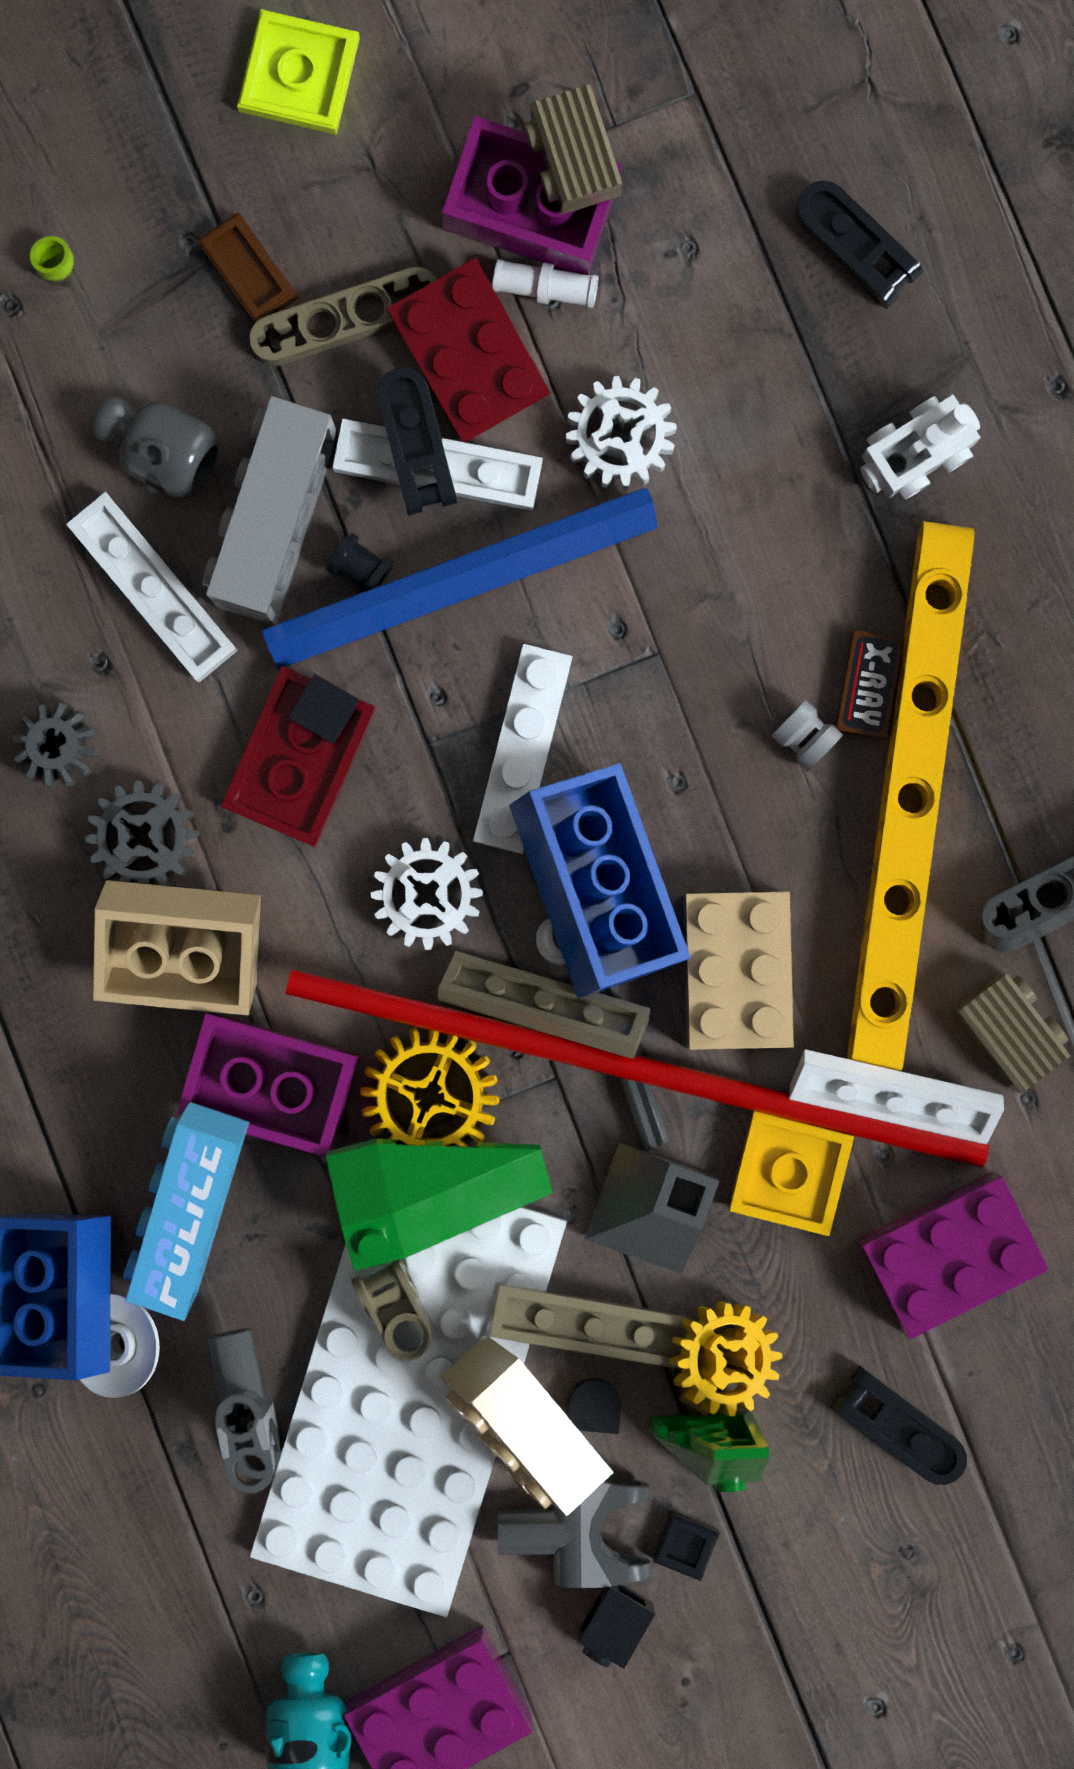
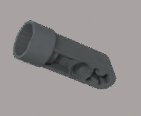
M1074 856L994 896L986 903L982 912V934L988 946L998 952H1013L1074 921ZM1053 891L1062 895L1065 903L1058 908L1049 909L1043 907L1037 898L1045 892ZM1026 903L1028 911L1023 913V904ZM1003 916L1007 922L1015 920L1014 929L1008 931L1004 925L997 926V918Z

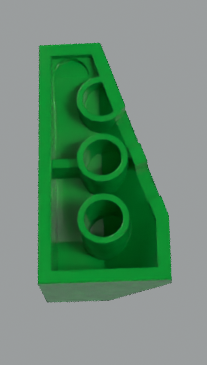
M373 1139L326 1151V1159L340 1224L354 1271L407 1258L552 1194L540 1144L478 1142L474 1147L444 1146L443 1141L426 1140L425 1145L395 1144L394 1139Z
M751 1411L736 1412L735 1416L731 1417L722 1413H715V1415L708 1413L707 1416L702 1413L649 1416L652 1435L706 1485L715 1484V1490L720 1492H738L746 1490V1483L759 1482L769 1460V1446Z

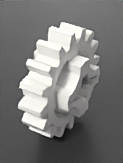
M619 376L613 377L612 387L609 390H605L598 381L593 383L594 398L590 399L583 394L577 397V404L582 413L569 412L567 422L578 428V430L566 433V443L579 446L571 454L572 462L578 463L585 460L587 465L583 476L588 479L596 472L602 474V487L606 489L611 483L612 478L620 480L623 490H628L630 477L636 476L643 485L649 482L647 469L651 467L658 472H662L665 468V463L659 454H672L675 445L664 439L666 436L675 434L677 429L676 423L663 421L670 413L671 406L669 403L656 406L655 401L659 390L655 387L646 394L639 392L640 379L638 378L632 381L630 388H622ZM618 401L635 404L640 409L634 411L621 407ZM598 411L602 422L600 430L592 433V436L587 438V425L593 414ZM618 424L622 430L632 429L629 442L623 443L620 437L610 438L613 425ZM654 429V444L648 454L644 456L643 448L640 445L641 437ZM608 455L622 460L624 465H613L600 458Z
M423 838L421 851L416 852L405 842L402 844L404 857L398 860L396 857L387 854L385 859L392 868L388 873L375 872L374 877L383 882L384 887L383 890L371 892V898L384 901L385 906L376 912L375 916L377 919L390 917L393 921L386 932L388 935L393 936L400 930L406 932L404 945L408 947L415 942L416 937L423 938L425 950H432L434 937L439 936L446 946L452 944L450 931L456 928L459 932L467 934L469 929L462 920L466 915L471 917L479 916L480 912L470 905V901L473 898L483 896V890L470 888L469 883L479 873L477 869L464 872L461 866L465 863L468 856L462 852L454 858L449 857L450 843L444 841L438 851H432L429 839ZM421 860H434L443 863L434 873H417L410 866V864ZM413 877L417 882H422L427 886L431 885L434 881L438 883L440 887L435 894L440 899L439 903L445 907V912L428 903L418 907L415 901L418 899L419 894L415 890L416 886L409 881V878ZM456 877L459 879L462 891L458 911L449 903L448 887ZM396 879L405 885L406 902L398 911L393 901V888ZM421 915H436L445 923L432 929H421L412 926V923Z

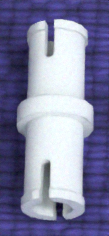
M498 259L493 277V289L495 292L501 291L537 298V303L548 305L549 300L593 308L598 288V275L590 276L554 269V264L546 262L542 264V267Z

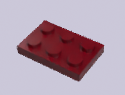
M476 257L386 309L460 442H468L551 394Z
M282 666L221 807L316 848L377 708L360 700L335 745L289 719L311 678Z

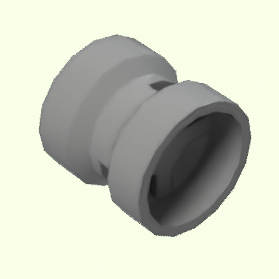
M807 700L771 735L781 747H790L796 753V761L807 772L843 736L832 724H824L817 717V709ZM816 727L819 731L801 747L799 744Z

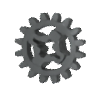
M135 781L133 793L131 794L120 785L114 787L117 800L112 803L101 797L98 803L105 811L102 817L92 815L88 817V821L98 827L97 834L85 837V842L98 845L99 851L90 857L91 862L95 864L106 862L108 866L102 874V877L106 880H111L120 874V882L134 883V880H138L139 884L152 885V880L156 879L161 886H170L168 873L173 871L184 876L187 871L180 863L182 857L195 858L197 852L187 847V840L199 837V831L186 828L185 824L195 816L194 812L190 809L179 812L177 808L183 797L175 793L165 800V786L159 783L155 784L151 793H147L145 784L142 781ZM137 803L156 804L154 808H151L146 814L133 815L125 809ZM171 820L176 832L173 850L167 845L166 828L172 823ZM127 822L144 829L151 826L152 829L149 831L148 836L153 841L152 844L159 851L157 852L155 849L142 845L134 847L133 845L137 837L132 833L133 829L127 825ZM112 824L118 829V846L113 852L110 846V829ZM142 858H151L159 864L158 867L147 871L129 869L131 865H134Z

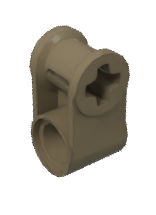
M402 1259L392 1261L391 1265L364 1279L360 1276L352 1279L353 1287L364 1310L374 1322L389 1352L400 1360L408 1361L422 1356L433 1341L434 1327L419 1298L415 1283ZM391 1282L396 1283L395 1286L381 1292L380 1294L375 1293L376 1290L384 1287L385 1285ZM413 1321L421 1327L424 1335L421 1345L415 1348H406L398 1342L395 1333L396 1327L400 1322Z

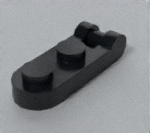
M822 180L813 182L803 190L796 209L797 219L802 228L866 288L868 294L876 303L883 308H889L899 298L897 291L906 282L913 283L923 273L920 263L840 186L833 182ZM882 257L892 266V269L884 277L873 268Z
M408 367L395 368L384 375L380 380L377 390L378 401L407 514L410 516L423 512L422 507L442 502L443 507L457 504V497L428 385L424 377L416 370ZM433 468L436 483L416 487L413 473Z
M859 1365L850 1377L854 1380L844 1396L838 1394L829 1407L925 1480L935 1485H947L959 1479L967 1466V1454L960 1441L875 1375ZM870 1394L882 1402L871 1418L860 1410V1407Z

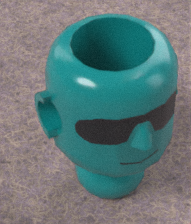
M322 1652L285 1655L281 1661L280 1673L287 1684V1695L272 1700L265 1709L267 1769H348L351 1734L349 1725L344 1718L347 1706L339 1696L324 1693V1681L329 1674L328 1658Z

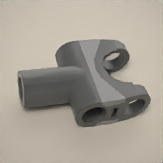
M242 1328L209 1336L206 1338L219 1401V1406L215 1413V1425L226 1476L236 1490L243 1493H257L264 1490L271 1482L281 1457L282 1444L273 1399L269 1389L262 1383L252 1329ZM244 1404V1409L250 1408L251 1412L248 1416H244V1411L238 1412L240 1405ZM245 1455L259 1457L263 1461L265 1468L250 1466L246 1461ZM236 1464L245 1476L261 1480L255 1483L243 1481L236 1472Z
M609 1476L568 1516L563 1514L553 1504L552 1508L546 1509L498 1508V1555H552L553 1584L559 1587L604 1588L645 1580L651 1575V1561L642 1557L627 1556V1553L615 1551L609 1547L601 1537V1527L607 1516L615 1510L627 1507L628 1503L648 1501L650 1499V1485L636 1479Z

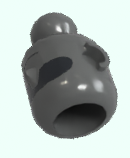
M114 396L106 397L99 403L90 423V430L98 441L105 444L116 443L120 445L119 462L121 470L147 484V491L149 493L163 492L180 499L195 495L209 478L219 454L220 444L218 435L210 425L163 402H151L143 406L136 413L132 411L129 403L124 399Z

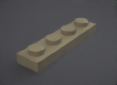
M455 951L438 987V1001L631 1059H634L650 1016V1008L601 993H594L578 999L573 985Z
M496 1282L486 1334L493 1338L681 1369L669 1364V1358L681 1354V1348L676 1346L672 1339L673 1337H686L688 1331L682 1324L684 1318L698 1322V1319L693 1316Z

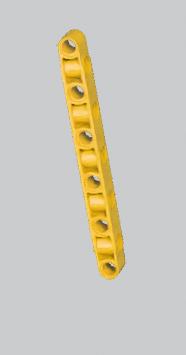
M926 521L921 522L915 550L903 636L904 644L898 673L847 1059L901 1072L913 1001L974 546V528ZM931 585L943 587L949 595L950 603L948 608L938 610L930 606L925 594L927 587ZM924 685L934 692L936 704L932 711H923L914 705L912 691L915 686ZM910 785L920 791L923 803L917 813H909L901 808L898 802V794L903 786ZM892 886L902 888L909 897L908 907L900 915L892 914L884 904L885 893ZM881 987L888 988L895 997L893 1011L884 1017L876 1015L870 1006L872 994Z

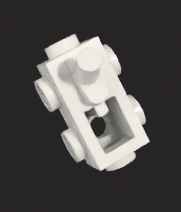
M951 395L942 402H939L936 396H933L910 412L913 420L896 429L893 423H890L867 438L870 447L862 455L866 464L860 467V471L870 489L874 493L883 490L888 499L900 492L904 500L931 484L926 475L942 465L946 472L950 473L974 456L969 448L973 447L981 438L977 432L980 429V424L968 404L962 403L960 405L954 395ZM893 456L900 457L905 463V470L894 473L887 463L888 459Z

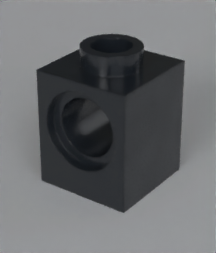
M624 1585L602 1588L578 1629L579 1643L585 1646L582 1652L588 1658L604 1667H609L613 1662L625 1669L655 1616L653 1602Z

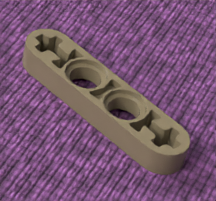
M422 267L407 268L265 316L252 327L249 336L250 345L257 359L262 363L270 366H281L394 328L396 326L386 310L392 306L386 289L394 287L397 298L410 292L409 284L413 281H418L419 285L423 288L437 279L428 269ZM375 296L382 301L384 310L380 318L367 322L357 317L355 307L361 298ZM317 312L329 313L336 320L335 330L325 338L314 337L307 330L308 320ZM298 320L299 331L306 344L297 346L296 338L293 336L280 342L282 350L272 353L269 346L260 347V344L267 340L265 332L275 329L278 336L293 333L289 322Z

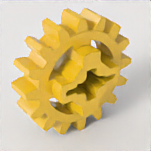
M717 1301L715 1312L705 1306L698 1307L700 1320L695 1322L684 1318L682 1324L688 1331L686 1337H673L672 1342L681 1348V1354L669 1358V1364L682 1369V1373L673 1379L674 1384L683 1388L690 1387L684 1398L696 1405L701 1402V1410L714 1415L720 1409L722 1414L730 1417L735 1416L737 1404L740 1408L747 1411L754 1410L752 1396L756 1394L767 1399L770 1393L764 1386L766 1379L778 1380L780 1376L776 1371L770 1369L771 1362L782 1359V1353L770 1350V1344L778 1338L777 1332L762 1330L767 1318L757 1313L750 1315L751 1307L737 1303L732 1308L731 1303ZM723 1325H736L734 1329L728 1327L723 1334H716L713 1331ZM717 1347L726 1349L725 1356L734 1370L725 1367L727 1362L723 1357V1353ZM729 1383H736L738 1387L730 1391L715 1392L717 1389L724 1390Z

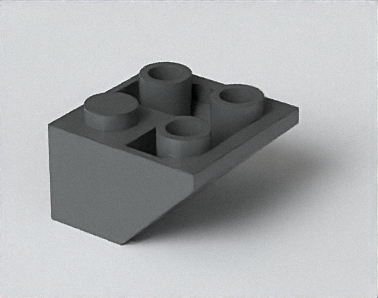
M619 1142L585 1240L682 1274L703 1229L719 1180L714 1175Z

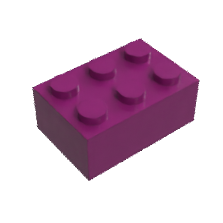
M474 116L442 211L443 226L446 231L543 263H552L555 267L570 272L589 275L614 199L562 215L557 200L550 203L547 201L540 178V172L547 170L541 151L532 153L526 132ZM616 162L619 174H621L622 164Z
M205 1013L176 1114L182 1115L188 1104L192 1102L248 1121L247 1135L326 1157V1151L333 1149L360 1055L220 1014Z
M990 1172L856 1239L901 1332L909 1340L1049 1270L1003 1176L994 1172Z
M483 1625L349 1698L346 1705L347 1709L344 1713V1718L372 1769H467L532 1733V1715Z

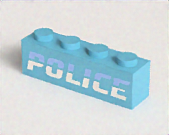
M192 1102L188 1104L180 1119L171 1117L161 1147L169 1149L166 1163L158 1162L148 1190L156 1194L153 1208L145 1207L136 1230V1236L144 1238L140 1251H132L123 1279L131 1281L126 1302L185 1321L199 1291L247 1132L248 1121Z

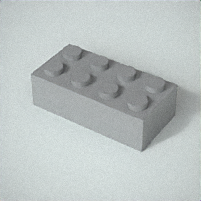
M271 396L267 409L259 408L255 415L251 429V438L256 439L252 456L251 459L243 457L239 464L234 484L235 487L240 488L235 508L227 506L224 511L218 535L224 538L219 557L211 556L209 558L203 575L202 585L208 587L206 595L218 609L274 626L278 623L337 442L338 433L330 414Z

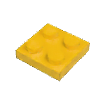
M752 1111L728 1210L830 1236L854 1136Z

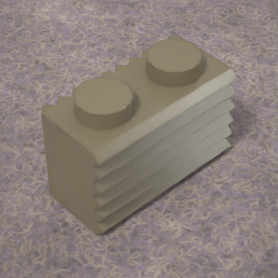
M584 85L572 91H565L562 94H555L552 97H545L541 101L532 102L531 121L524 122V128L532 153L541 151L547 170L540 172V178L548 203L557 200L560 212L563 215L620 197L623 184L591 85Z
M1000 973L954 1008L952 1012L1002 1075L1014 1092L1023 1093L1070 1057V1054L1063 1047V1044L1069 1041V1039L1052 1017L1049 1016L1043 1021L1031 1005L1037 1000L1036 995L1019 975L1012 980L1007 973Z

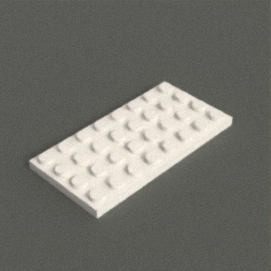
M523 1206L402 1259L415 1283L419 1298L434 1327V1338L428 1350L419 1358L410 1361L400 1360L389 1352L374 1322L364 1310L352 1284L353 1278L360 1276L364 1279L391 1265V1262L354 1271L349 1251L345 1244L251 1551V1558L447 1618L495 1456L477 1437L478 1431L468 1420L465 1421L445 1399V1396L451 1390L440 1376L486 1334L496 1282L546 1291L566 1227V1219ZM391 1282L385 1285L384 1287L376 1290L375 1293L380 1294L381 1292L395 1286L396 1283ZM403 1321L397 1325L395 1334L402 1346L415 1348L422 1344L424 1335L417 1323ZM490 1337L518 1357L524 1364L529 1343Z

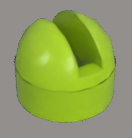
M57 236L43 237L33 245L30 251L31 264L42 278L58 282L64 280L72 273L74 267L73 253L62 238Z

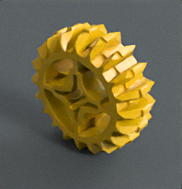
M418 1028L410 1029L409 1037L412 1045L405 1047L399 1036L392 1037L390 1039L391 1045L397 1054L391 1057L385 1050L378 1049L375 1052V1056L385 1064L384 1069L381 1071L375 1067L368 1066L364 1072L369 1078L378 1080L377 1087L364 1086L361 1088L360 1094L362 1096L376 1097V1104L364 1107L362 1114L364 1117H370L379 1113L382 1120L370 1128V1133L375 1136L387 1128L392 1134L388 1139H394L395 1144L399 1140L406 1145H425L426 1140L443 1141L444 1146L455 1144V1146L468 1147L463 1139L467 1134L474 1141L482 1142L485 1139V1135L475 1127L476 1122L480 1121L486 1125H493L495 1121L493 1115L482 1111L483 1104L491 1106L499 1104V1096L484 1094L483 1087L496 1084L498 1082L497 1076L488 1075L481 1078L478 1070L485 1068L490 1063L488 1056H483L473 1063L468 1056L477 1047L474 1041L468 1042L461 1052L454 1047L459 1037L448 1035L447 1043L444 1044L438 1042L440 1033L429 1030V1042H422ZM421 1053L438 1054L431 1072L423 1079H412L394 1073L396 1068L411 1056ZM452 1060L456 1061L464 1069L470 1079L473 1090V1104L461 1100V1098L453 1095L447 1088L446 1078ZM438 1070H440L441 1075L437 1084L442 1089L438 1093H444V1100L455 1104V1106L447 1103H434L426 1111L423 1120H420L419 1116L423 1107L418 1102L422 1098L417 1099L416 1091L407 1088L405 1085L415 1089L417 1087L426 1088L430 1082L434 1081ZM388 1087L409 1098L413 1104L414 1112L408 1131L396 1121L391 1112L388 1102ZM445 1112L466 1118V1121L458 1129L448 1135L436 1138L422 1137L429 1119L436 1113Z

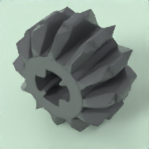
M58 702L52 717L49 708L41 703L36 706L38 722H35L26 715H22L19 719L20 723L29 729L27 736L19 733L12 734V742L26 746L25 750L13 755L14 763L26 764L31 762L25 771L24 777L34 781L43 773L42 783L45 788L53 789L57 783L58 775L66 787H73L75 785V778L72 772L74 768L85 776H89L92 772L91 768L82 762L84 755L92 758L99 757L100 755L99 749L85 745V742L98 736V730L95 727L80 729L87 718V714L81 710L74 712L69 717L68 704ZM53 734L64 740L66 739V744L59 747L61 754L59 757L45 750L46 747L52 744L51 736Z

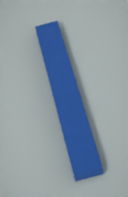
M648 488L639 489L265 628L262 633L277 668L281 669L282 666H289L657 529L658 524L654 502Z

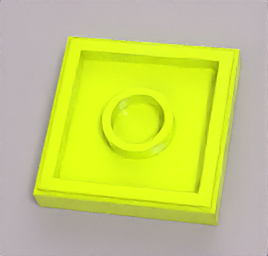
M260 9L237 104L238 111L337 135L360 40L359 32Z

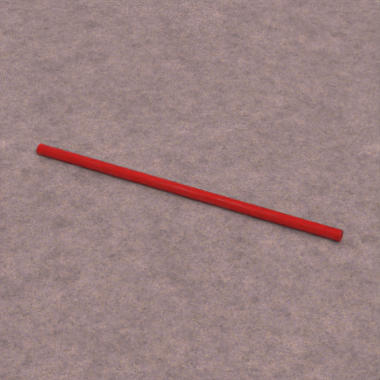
M294 969L290 971L285 991L287 995L980 1168L984 1167L988 1157V1143L986 1145L790 1100V1093L638 1055L631 1059L534 1029Z

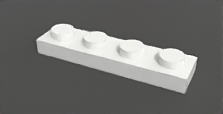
M342 419L333 471L400 485L386 428ZM441 438L456 496L533 511L543 458ZM433 468L413 473L416 487L436 483Z
M106 492L66 524L198 683L238 651Z
M523 644L473 842L523 854L524 847L509 804L527 792L540 788L573 656Z
M806 1049L790 1083V1100L986 1145L1004 1111L1003 1095Z

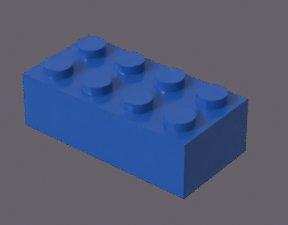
M621 763L531 790L509 804L578 999L662 971L691 958Z

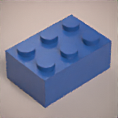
M17 1213L0 1216V1376L80 1380L110 1372L111 1216Z

